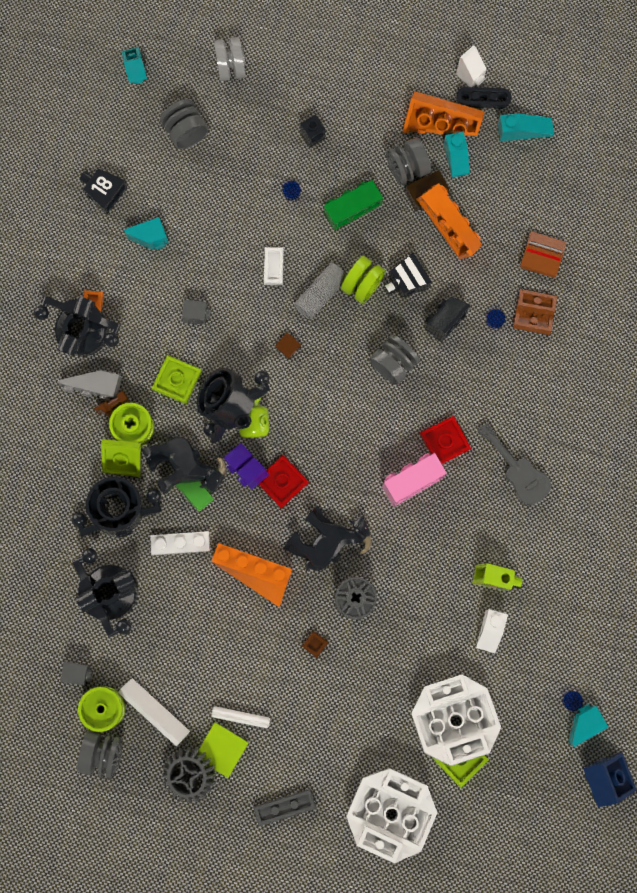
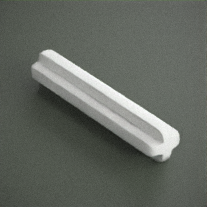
M216 706L212 710V717L262 728H268L270 724L269 717Z

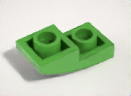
M199 481L175 485L198 512L214 500L205 488H200L202 484Z

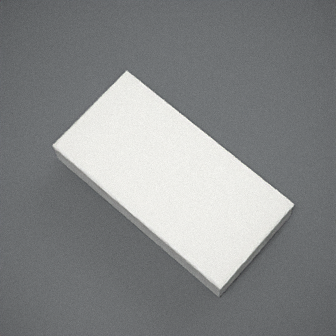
M265 247L264 285H283L284 248Z

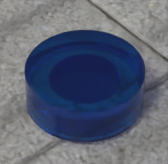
M295 181L286 182L282 188L283 196L290 201L298 199L301 194L300 185Z
M498 309L491 310L486 316V323L492 329L501 328L505 322L504 313Z
M568 691L562 697V704L569 711H577L583 705V698L576 691Z

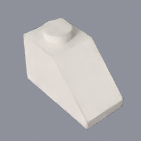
M474 45L460 57L456 73L469 87L479 86L485 80L484 76L486 73V67Z
M490 609L485 611L476 648L492 653L496 652L504 632L507 614Z

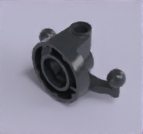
M44 296L41 305L34 309V316L38 320H45L49 316L48 305L62 311L56 320L54 331L56 340L59 343L57 350L71 356L86 357L100 351L105 344L108 347H115L119 343L117 334L121 325L107 320L103 313L94 305L95 302L79 296L78 299L62 303ZM84 318L86 321H84L83 331L78 334L79 338L72 337L71 326L76 320Z
M229 368L217 369L207 377L199 390L196 404L200 415L211 421L205 424L203 432L206 436L210 437L212 443L218 442L226 429L229 430L235 427L245 429L250 426L252 420L249 413L255 400L264 396L270 390L268 385L269 374L266 371H259L255 374L254 380L260 386L250 390L243 387L242 378Z
M119 477L104 478L95 483L89 490L85 501L86 513L93 525L85 528L87 517L82 512L75 513L71 520L73 525L78 527L81 537L99 531L113 536L116 535V538L125 537L133 534V530L143 517L162 512L159 503L161 492L155 488L150 489L146 494V499L153 504V507L143 509L140 494L136 487L128 480ZM119 497L124 502V513L118 517H113L108 511L109 502L107 500Z
M87 548L83 551L82 556L72 561L81 579L78 596L75 597L77 604L83 613L87 612V614L94 618L100 619L108 638L118 633L126 635L132 628L129 620H119L115 628L112 627L110 620L122 618L132 611L138 597L137 582L130 570L127 571L115 565L98 567L88 574L82 563L91 564L95 562L97 552L93 548ZM107 582H115L119 593H115L111 599L102 600L101 602L98 597V590Z

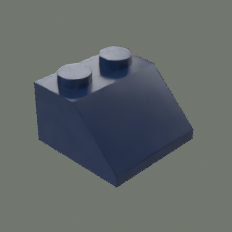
M623 752L595 761L583 768L597 807L618 804L637 791Z

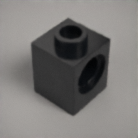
M316 114L300 124V134L309 147L325 139L326 129Z

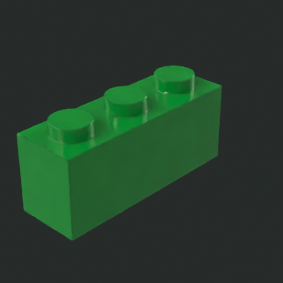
M373 180L369 182L364 181L356 189L345 191L341 197L328 200L324 205V214L335 231L382 206L383 197Z

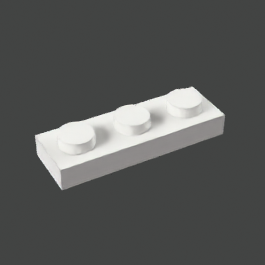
M209 531L150 535L151 555L210 551Z

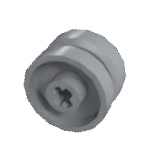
M239 36L229 39L230 50L226 49V43L223 39L214 40L220 82L230 80V68H233L236 79L246 78L245 57Z

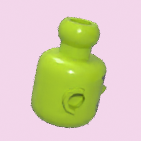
M261 397L255 400L249 413L252 420L250 426L245 429H239V433L243 438L265 437L269 433V413L265 406L259 405Z

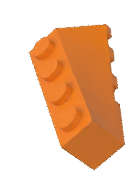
M414 91L402 133L418 132L420 134L436 133L443 135L444 133L454 134L464 131L466 136H478L485 111Z
M438 183L417 198L419 204L459 260L471 257L481 247L480 236L475 231H472L468 219L460 214L458 205L450 200L448 191L443 185Z
M218 543L211 561L280 607L293 571L292 569Z

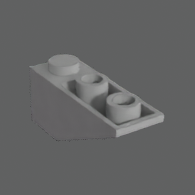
M100 370L58 380V384L66 392L73 393L75 390L81 392L83 396L92 397V395L99 396V399L109 402L117 397L116 394L119 392L122 378L118 374Z

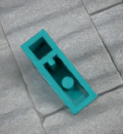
M519 113L500 115L497 124L500 142L554 136L553 122L550 117Z

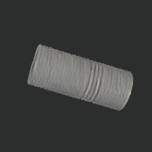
M330 263L319 277L311 283L302 296L295 301L294 306L306 318L312 319L321 310L323 305L331 299L334 293L341 288L347 274L338 265Z

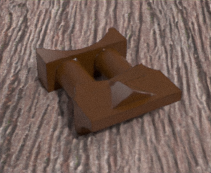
M121 391L116 394V398L108 403L106 401L98 405L94 410L98 415L105 414L109 417L118 406L130 403L125 393Z

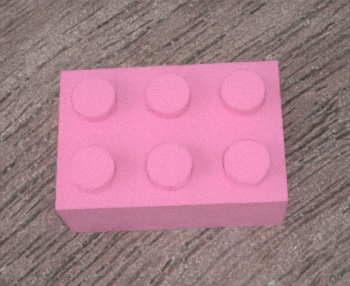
M427 453L420 457L415 465L409 463L402 468L401 473L396 475L394 472L385 477L382 489L392 506L395 507L442 480L447 473L436 454L429 455Z

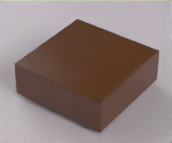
M288 332L275 345V348L288 359L301 347V344Z
M313 631L302 647L318 658L329 642Z

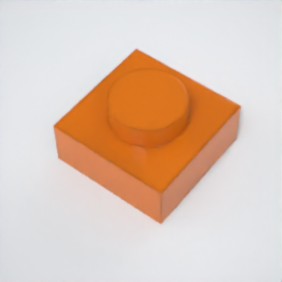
M84 290L83 297L95 302L94 305L102 312L104 293Z

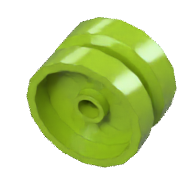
M364 255L354 264L341 286V291L347 295L355 292V300L362 305L376 291L386 272L379 265L371 268L372 260Z
M125 403L118 406L112 412L109 419L110 431L117 441L140 443L141 447H143L152 439L155 432V424L151 415L143 406L136 403Z
M105 686L87 691L82 696L78 705V715L82 724L91 731L96 732L110 730L120 724L125 716L126 704L124 698L118 693L119 691ZM99 706H104L105 710L103 713L99 710Z

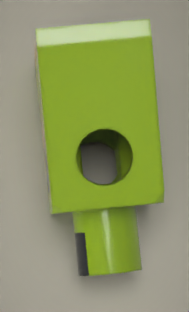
M486 563L476 565L472 584L498 590H511L512 587L520 589L522 578L514 576V570Z

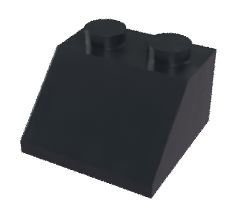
M450 297L447 301L444 299L437 307L439 310L435 314L431 313L425 320V329L442 343L466 317L470 308L468 303L454 297Z

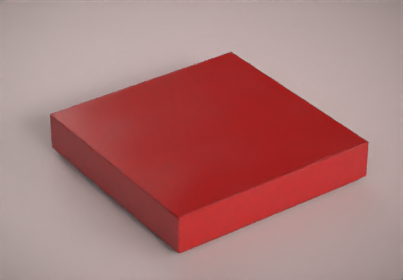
M454 416L420 432V436L431 455L435 453L442 465L472 449Z
M282 455L266 470L269 476L258 485L282 509L309 484V481Z

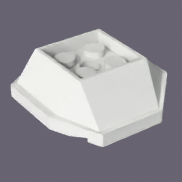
M463 674L425 686L411 714L424 753L449 766L489 754L501 729L488 689ZM453 716L459 717L461 725L453 726L450 719Z
M388 768L362 778L346 817L358 847L392 863H397L422 851L437 811L427 785ZM395 809L397 811L396 817L388 819L386 817L387 810Z

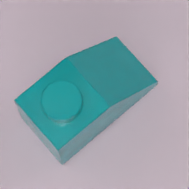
M139 47L121 51L129 83H142L147 79Z
M464 131L445 135L443 145L451 177L469 175V155Z
M159 217L124 229L128 240L151 250L161 249L166 244H169Z
M587 704L578 709L580 712L574 717L568 741L570 746L576 747L609 728L597 706Z

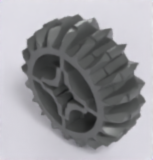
M188 747L186 752L181 748L178 750V753L175 751L172 753V757L166 759L168 764L163 766L166 772L162 773V777L167 779L163 782V785H169L166 792L171 790L174 792L172 798L178 795L179 802H182L184 798H186L187 803H190L192 799L194 802H198L199 798L204 799L206 793L211 792L210 786L215 784L212 778L216 777V773L211 772L215 765L209 766L208 764L211 758L207 760L204 758L206 752L199 755V748H196L193 753L191 747ZM191 761L195 762L199 767L193 766ZM178 762H181V773L175 776L176 765ZM188 772V774L194 775L190 778V776L187 777L185 774ZM203 774L202 786L197 788V777ZM179 783H183L184 785H186L187 789L182 787Z

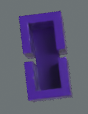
M240 443L224 457L227 462L226 468L231 474L235 472L239 476L237 480L243 487L248 486L252 490L269 474L258 460L252 457L253 455L246 447Z

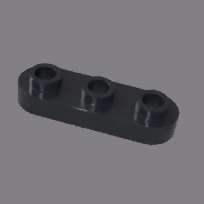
M462 87L457 92L456 101L458 104L474 108H506L510 104L512 96L510 91L505 88Z

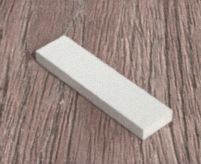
M133 678L119 690L118 693L176 747L189 734L190 731Z

